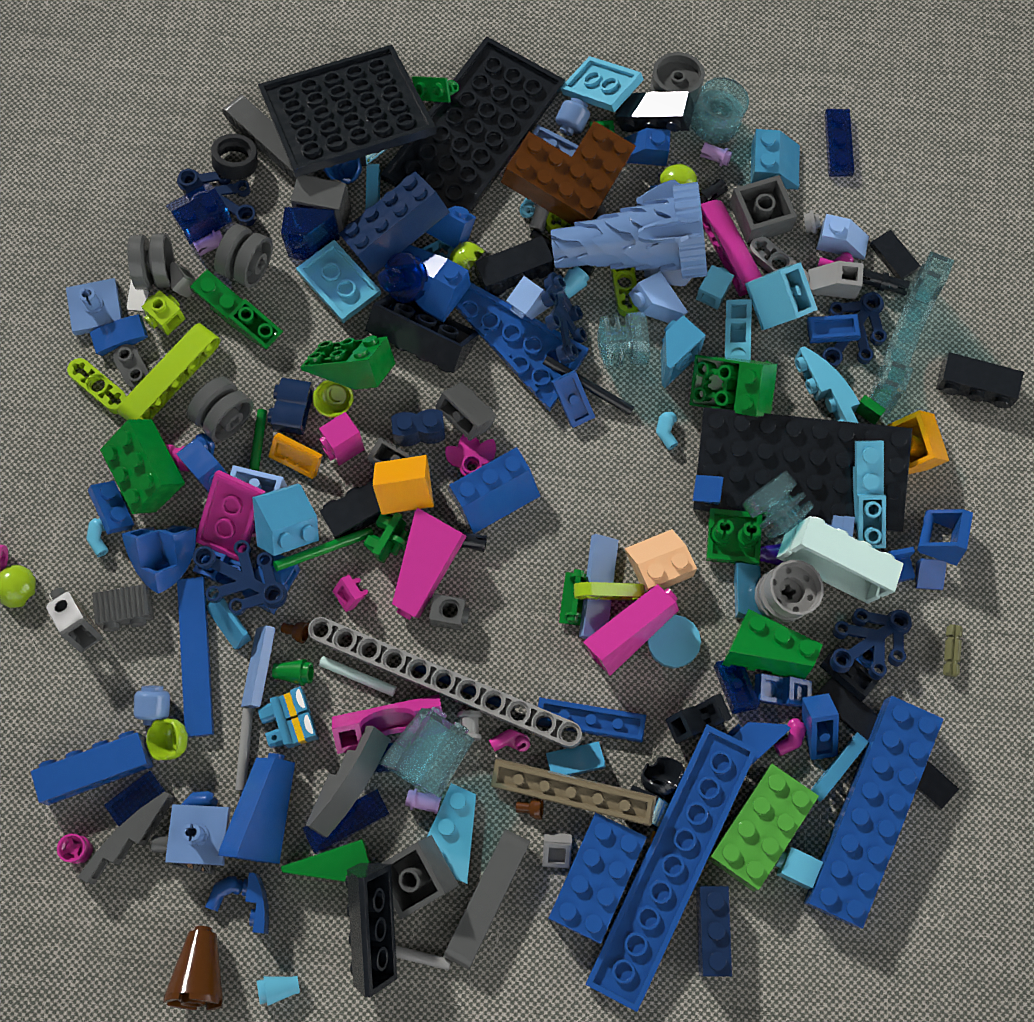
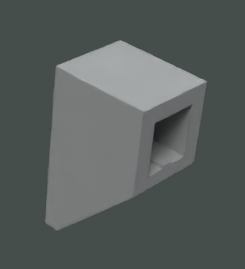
M836 261L809 269L808 284L812 294L856 299L862 288L864 264Z

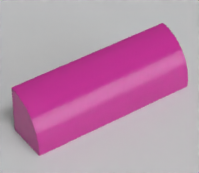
M720 200L705 202L701 204L703 228L724 268L734 275L732 283L739 297L746 295L748 291L745 283L762 277V274L724 203Z

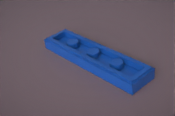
M539 697L538 707L575 722L584 734L638 743L643 742L646 715ZM544 717L537 722V726L551 728L552 721ZM573 728L565 729L566 731L576 732Z

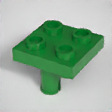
M710 508L706 561L732 564L742 562L759 565L762 513Z

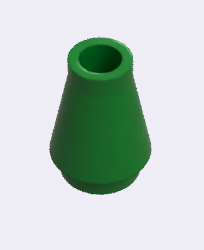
M306 659L274 663L272 677L273 679L305 686V684H311L313 681L314 665L312 662H307Z

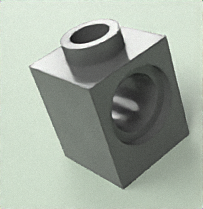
M434 593L429 615L430 625L461 631L463 623H468L470 608H466V599ZM450 607L458 611L457 615L453 618L445 617L443 612Z

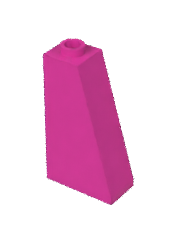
M419 508L414 513L392 602L394 606L398 607L397 613L409 620L412 616L420 619L467 537L460 531Z
M658 584L583 642L592 659L611 676L679 611L676 595L668 588L663 590Z

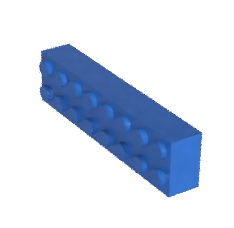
M890 696L883 701L868 739L869 742L865 746L820 859L823 864L812 889L808 890L803 904L854 928L863 929L941 728L943 718L894 696Z

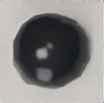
M661 756L651 766L646 763L641 773V783L646 791L662 798L674 795L685 769L679 761Z

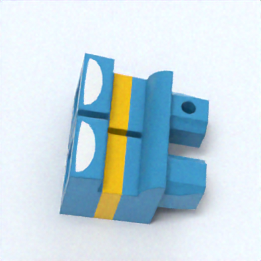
M301 686L290 690L289 693L282 696L269 698L271 703L258 709L262 724L276 720L278 729L265 733L270 748L286 746L289 749L319 739L305 692Z

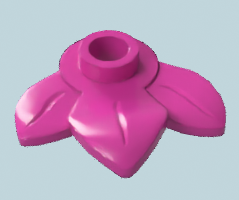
M463 434L459 440L458 447L448 446L445 448L446 459L452 466L459 468L463 476H466L473 472L467 468L470 464H475L477 466L476 469L494 460L496 443L494 439H489L480 444L477 438L468 440Z

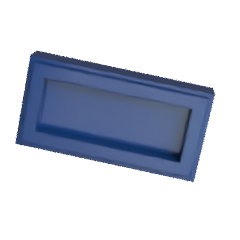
M858 314L808 317L806 320L809 344L858 341L861 338Z

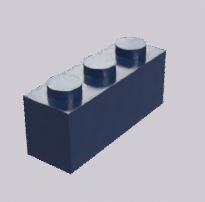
M729 886L697 887L699 976L732 977Z

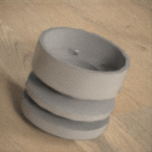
M789 560L779 564L764 574L758 580L755 588V602L759 611L765 617L782 624L796 621L813 612L820 605L824 596V584L820 574L812 565L801 560Z

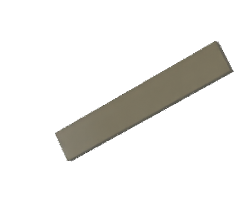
M499 758L495 759L490 786L648 826L652 825L657 796Z

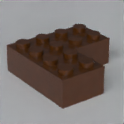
M594 121L571 157L529 131L507 165L501 183L572 226H575L574 222L593 220L636 146Z

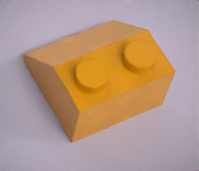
M918 410L886 425L912 428L908 474L927 471L949 461L933 413Z

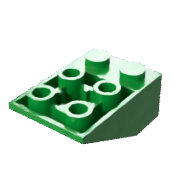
M368 336L361 340L348 338L341 342L333 343L330 340L321 342L300 368L307 373L356 390L377 388L396 363L387 337L377 338V336Z
M695 355L689 405L735 410V413L755 417L764 416V413L771 414L778 364Z

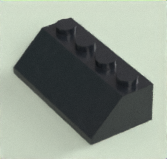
M394 291L373 304L365 331L371 333L372 336H377V338L387 337L389 343L393 344L398 350L408 351L416 355L419 360L435 364L441 371L454 373L464 364L479 338L477 331L448 317L443 323L422 311L417 302Z
M359 863L347 869L345 879L349 900L347 915L350 918L349 944L352 954L350 971L353 975V986L364 997L369 998L397 980L391 864Z

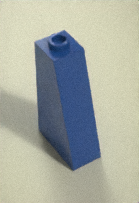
M268 753V758L255 759L220 846L218 856L260 863L280 864L295 762L284 760L285 755Z

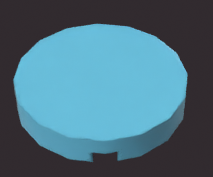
M674 615L647 640V645L651 656L656 662L664 667L674 669L688 665L694 660L700 650L701 638L693 622L686 617Z

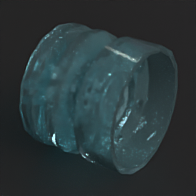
M726 77L713 78L707 81L701 88L691 121L692 129L696 135L704 141L713 144L732 140L737 134L748 109L749 97L747 91L741 84Z
M644 312L627 313L624 325H621L617 314L612 315L611 327L608 316H600L597 340L599 354L605 369L612 368L613 356L617 367H622L624 355L628 356L631 366L649 364V333Z
M786 470L741 504L752 518L762 513L765 514L766 518L759 525L760 529L773 524L774 527L765 534L769 540L792 530L799 522L805 519V516L814 507L811 501L799 507L798 503L806 496L804 492L794 497L789 494L797 483Z

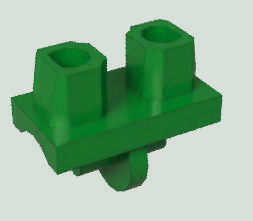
M394 513L393 516L380 514L376 526L384 530L382 536L379 538L370 534L364 542L365 548L374 554L377 561L383 564L390 553L397 556L400 549H406V539L409 536V532L404 530L407 523L399 513Z

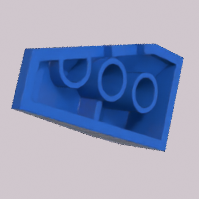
M409 245L384 266L403 286L407 294L412 296L422 311L443 323L471 286L469 270L445 257Z

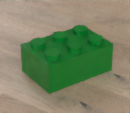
M128 419L100 449L132 514L157 512L185 484L152 419Z

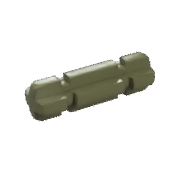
M951 624L946 628V637L948 638L945 640L944 661L946 664L943 666V674L948 677H957L960 673L958 662L961 659L962 640H960V637H962L963 628L960 625Z

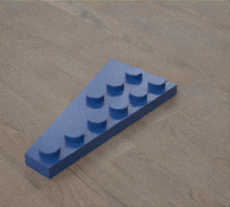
M471 283V286L455 308L550 412L558 400L551 381L562 375L542 363L547 355L560 362L556 354V348L563 344L561 333L557 330H549L546 324L535 318L531 320L525 315L521 319L510 310L512 305ZM570 338L571 343L577 347L579 355L574 362L565 366L577 371L587 356L589 348Z

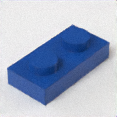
M573 370L551 381L572 428L595 418L576 371Z
M115 481L90 485L87 491L107 535L132 529L134 525L133 520Z

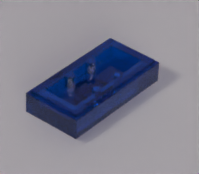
M148 771L104 804L116 824L121 826L141 807L163 792H166V790L154 773Z

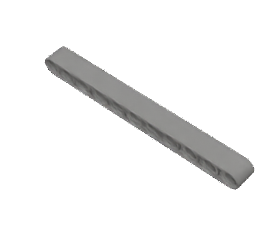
M317 617L309 624V635L320 645L564 748H575L582 741L581 728L571 720L327 618ZM328 626V633L324 637H317L319 627ZM348 635L353 637L350 646L341 647L343 637ZM377 646L375 656L365 657L367 647ZM393 656H401L402 658L401 664L397 668L389 667V660ZM417 666L426 667V674L422 678H414L413 676L414 669ZM443 676L451 678V684L446 689L438 687V680ZM472 686L476 688V695L472 699H464L462 697V692L466 687ZM491 697H499L501 699V705L496 710L487 708V701ZM523 707L526 709L527 714L523 720L517 721L512 718V712L515 708ZM541 718H549L552 721V726L548 731H540L537 728V722ZM573 728L578 733L576 740L573 742L563 740L562 733L565 729Z

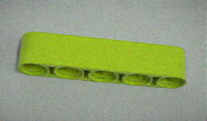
M201 323L194 325L120 403L117 413L125 420L152 419L216 351L221 342L220 338Z

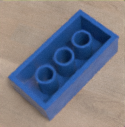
M595 813L548 920L601 944L647 836Z

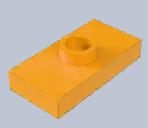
M278 432L274 435L268 457L313 479L317 476L323 455Z

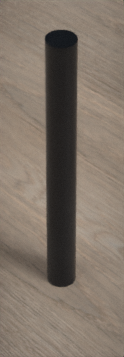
M548 355L542 363L560 375L573 371ZM577 373L585 390L624 413L631 414L634 406Z

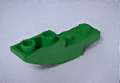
M206 269L190 286V290L207 303L210 310L263 349L267 350L283 333L263 313L246 299H241L209 270Z

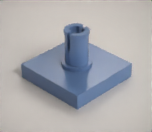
M115 278L66 288L71 328L75 336L90 333L105 324L123 318L118 283Z
M172 804L165 862L224 866L225 857L218 856V853L229 827L231 808Z

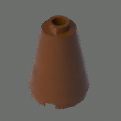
M196 926L193 931L188 932L164 994L163 1003H167V1006L187 1010H197V1007H203L204 1005H206V1010H216L222 1007L223 996L217 934L212 932L211 927Z

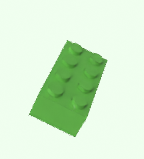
M771 763L766 767L714 846L708 860L751 891H759L819 796Z

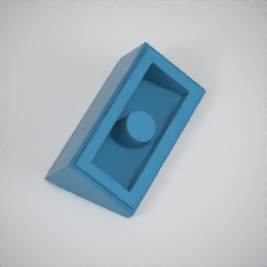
M736 562L734 565L735 618H744L748 609L762 615L755 602V588L758 580L761 578V569L758 565Z
M216 592L212 598H216L219 593ZM224 598L218 603H209L207 607L208 613L235 650H238L252 640V637L238 617L231 613L228 603Z
M599 741L580 745L572 749L566 748L546 753L549 771L574 776L605 769L606 767Z

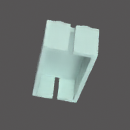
M812 516L799 522V525L796 524L786 530L777 558L784 562L801 560L812 565L820 574L823 582L867 604L880 599V596L884 597L895 592L904 564L896 560L893 555L880 552L872 548L868 542L859 541L849 536L846 531L835 529L825 524L823 519Z

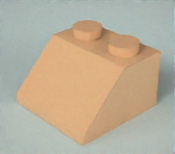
M673 529L624 549L639 583L644 584L645 593L657 584L662 589L692 578L697 570L686 544Z

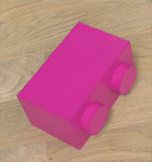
M346 412L319 428L322 436L319 441L323 446L322 449L330 461L335 459L339 466L365 450L360 432Z

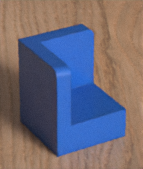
M914 547L887 552L893 555L896 560L904 563L898 583L913 580L916 577L910 559L915 553Z

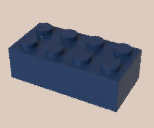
M414 172L405 177L392 191L387 192L376 204L367 208L354 222L346 225L339 235L371 274L374 275L450 212L436 191L419 174Z

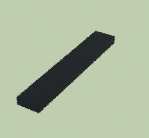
M831 677L816 695L829 693L839 713V719L855 734L858 732L868 740L878 715ZM927 761L917 790L941 810L959 788Z

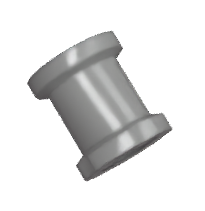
M474 710L457 712V717L460 718V734L457 735V740H482V735L479 734L481 712Z

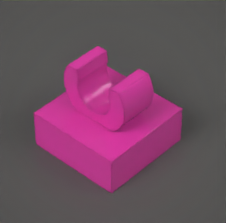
M350 575L341 578L332 591L345 612L355 609L360 600L364 599L368 593L367 589L360 591L357 587L361 579H352Z

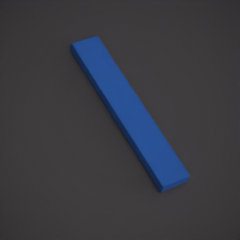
M205 578L179 579L177 581L184 725L188 738L214 735Z

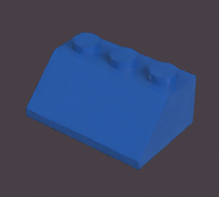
M517 447L451 483L448 487V492L473 534L540 497L531 470Z

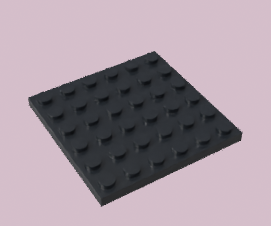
M393 45L258 84L295 177L307 175L311 172L330 168L337 164L356 160L363 156L379 153L389 148L402 146L406 143L437 134L435 124Z

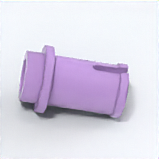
M707 142L704 143L700 154L702 158L720 163L719 166L721 167L723 165L728 166L732 156L729 148L722 149Z
M213 230L212 234L193 242L200 257L218 248L223 236L220 230L216 232Z
M417 788L408 791L405 806L410 807V810L417 808L433 812L434 814L438 813L441 796L417 792Z

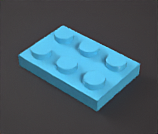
M589 56L563 84L561 91L565 96L577 98L585 103L615 112L641 84L644 78L641 72Z
M335 240L331 241L296 268L300 277L342 323H345L381 295L379 287Z

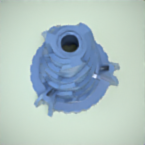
M669 180L637 197V206L620 208L618 213L604 214L595 220L574 222L575 226L551 230L555 268L589 265L596 267L610 266V269L616 270L636 267V271L644 270L645 278L661 271L669 285L686 286L692 278L707 276L698 182L680 184L676 180Z

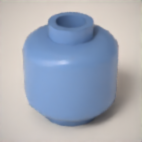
M577 98L565 100L555 119L556 123L560 126L559 130L568 136H572L573 133H582L590 117V111L587 109L588 105Z
M141 686V690L135 693L134 717L143 720V725L151 726L155 720L168 718L170 714V693L163 690L164 686Z

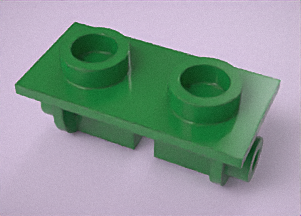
M412 76L413 85L422 101L451 102L450 96L459 90L458 83L445 77Z
M574 569V573H565L559 623L580 626L583 599L574 598V584L586 582L587 574H584V570Z

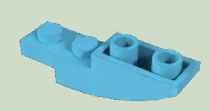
M752 299L726 300L725 358L751 360Z
M805 346L801 347L795 357V366L800 373H803L806 380V389L809 394H813L816 401L826 398V407L830 413H833L836 421L859 423L854 412L860 402L845 379L817 353Z
M855 441L853 494L857 540L868 542L874 549L886 548L884 441Z

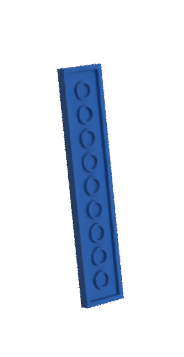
M706 725L585 985L638 1012L758 751L757 748Z

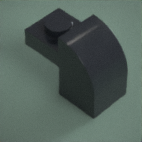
M720 693L696 706L680 710L665 720L675 744H679L701 736L706 725L717 729L723 726L722 724L731 720L732 717Z

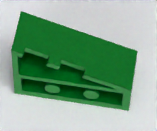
M748 609L738 627L722 666L730 667L731 665L746 667V670L755 671L759 669L771 671V674L805 679L813 669L823 644Z

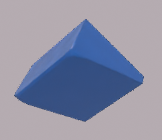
M696 475L693 501L719 505L723 477Z
M919 559L916 562V589L943 590L947 562L938 559Z

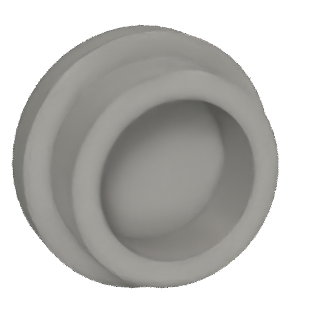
M809 210V213L803 214L806 233L813 232L814 235L817 234L816 229L821 228L819 214H814L813 210Z

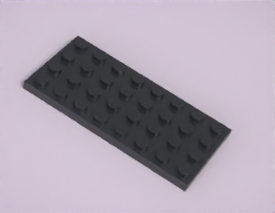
M487 36L453 79L458 83L459 90L450 96L451 102H436L428 113L435 124L437 134L404 144L381 173L382 180L397 187L405 177L416 172L436 191L447 209L453 206H460L467 209L470 214L518 150L529 131H532L560 93L561 87L565 83V79Z
M704 407L696 475L723 477V485L719 505L694 501L693 510L709 512L710 508L755 512L762 513V518L799 522L812 516L823 519L827 524H831L833 515L855 517L853 494L855 441L882 440L884 441L886 531L903 532L912 428L764 413V416L755 417L735 413V410Z

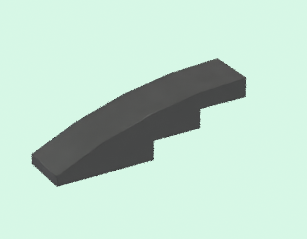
M366 726L356 750H347L336 775L328 774L306 823L307 827L325 838L331 834L363 792L391 740L374 726Z
M163 792L141 807L119 826L95 852L78 878L86 883L95 884L109 862L117 865L122 863L134 842L145 846L176 797Z

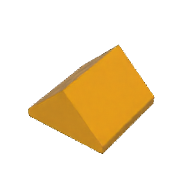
M427 455L375 463L373 489L382 515L412 511L417 508L434 507Z

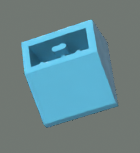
M801 262L783 267L745 283L761 330L783 324L818 310Z

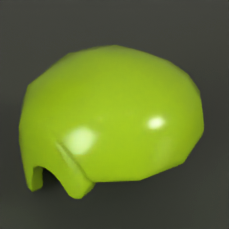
M674 164L663 170L660 175V183L662 184L669 180H676L680 184L697 182V176L690 167L683 164Z
M462 242L451 252L449 260L470 270L474 262L484 253V250L475 243Z
M326 379L318 385L313 393L314 407L319 414L327 418L338 417L342 413L347 412L354 401L353 390Z
M22 565L8 566L0 572V603L9 608L23 607L26 601L35 595L36 578L31 570Z
M177 719L155 720L148 729L146 738L147 748L155 760L176 759L187 748L188 734L186 727Z

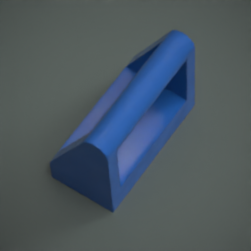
M964 509L925 511L918 552L957 566L967 550L973 512ZM934 523L952 529L950 542H930Z

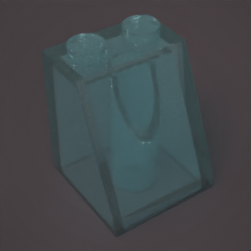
M421 708L382 757L379 764L421 792L440 798L475 739L467 734L469 729L458 722L452 724L445 719L447 715L438 708Z

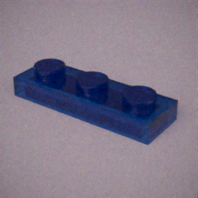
M826 109L824 119L828 176L852 177L855 171L850 109Z
M378 789L357 799L346 816L327 838L322 837L307 826L302 829L314 854H317L389 816L390 813Z

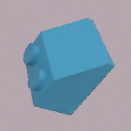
M756 129L751 144L750 183L780 175L785 189L798 190L800 145L780 130Z
M684 315L677 321L672 320L664 329L665 336L662 339L663 345L661 349V381L664 388L694 362L695 355H700L706 336Z
M297 483L252 497L257 546L276 556L319 541L317 515L300 484Z

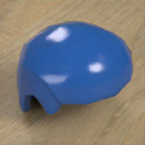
M357 158L356 160L337 164L330 168H324V171L330 179H336L346 184L354 183L362 172L361 160Z

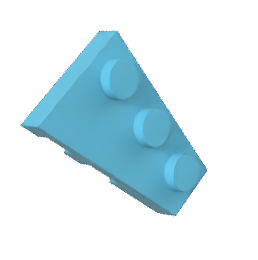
M451 783L428 836H433L455 879L468 885L476 794Z

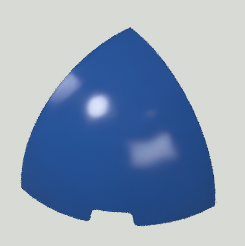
M173 525L166 529L155 530L154 527H148L122 534L125 549L132 566L141 580L151 590L159 594L173 586L183 576L191 563L195 551L196 528Z

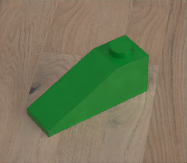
M361 839L281 866V870L283 873L345 882L347 869L359 863H371L366 843Z

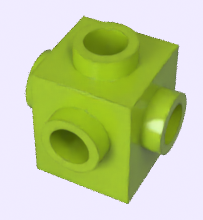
M160 290L156 294L149 296L144 305L141 306L146 314L144 317L145 321L153 329L156 327L161 329L167 336L186 320L179 308V302L172 295L166 296Z

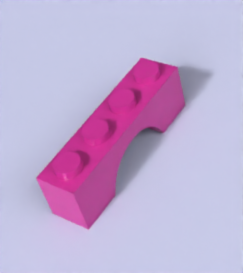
M439 694L332 717V733L337 754L346 753L347 750H356L366 726H374L386 736L396 733H412L420 737L446 731Z

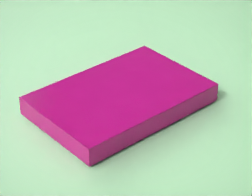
M220 470L215 472L196 534V542L239 561V557L234 551V545L239 540H245L250 543L255 528L252 497L265 494L266 491ZM241 545L238 548V552H245L247 546Z

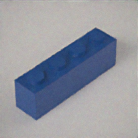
M128 731L118 736L119 739L115 741H100L93 744L90 750L84 752L82 750L72 751L65 755V759L57 762L55 760H48L38 765L39 768L31 771L39 803L48 806L152 768L153 763L148 752L145 736L138 732L135 733V731Z

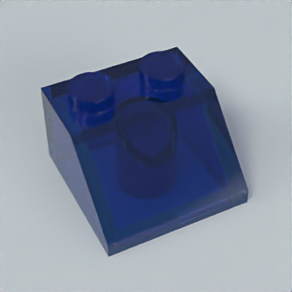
M209 183L200 186L165 206L189 245L212 233L213 230L216 231L232 222L227 206L215 188Z
M284 208L281 235L288 257L296 260L309 259L331 241L340 239L334 210Z

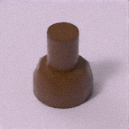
M297 622L295 625L283 623L281 633L292 635L296 642L303 644L309 636V623Z
M533 798L530 802H516V813H528L535 820H542L544 800Z

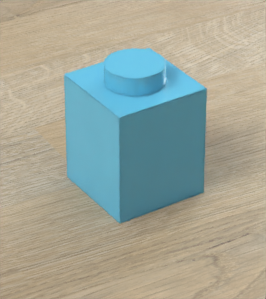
M711 265L707 276H705L699 287L696 300L718 310L731 287L734 275L723 267Z
M790 847L786 849V852L782 853L775 864L779 868L776 875L805 889H812L823 862Z

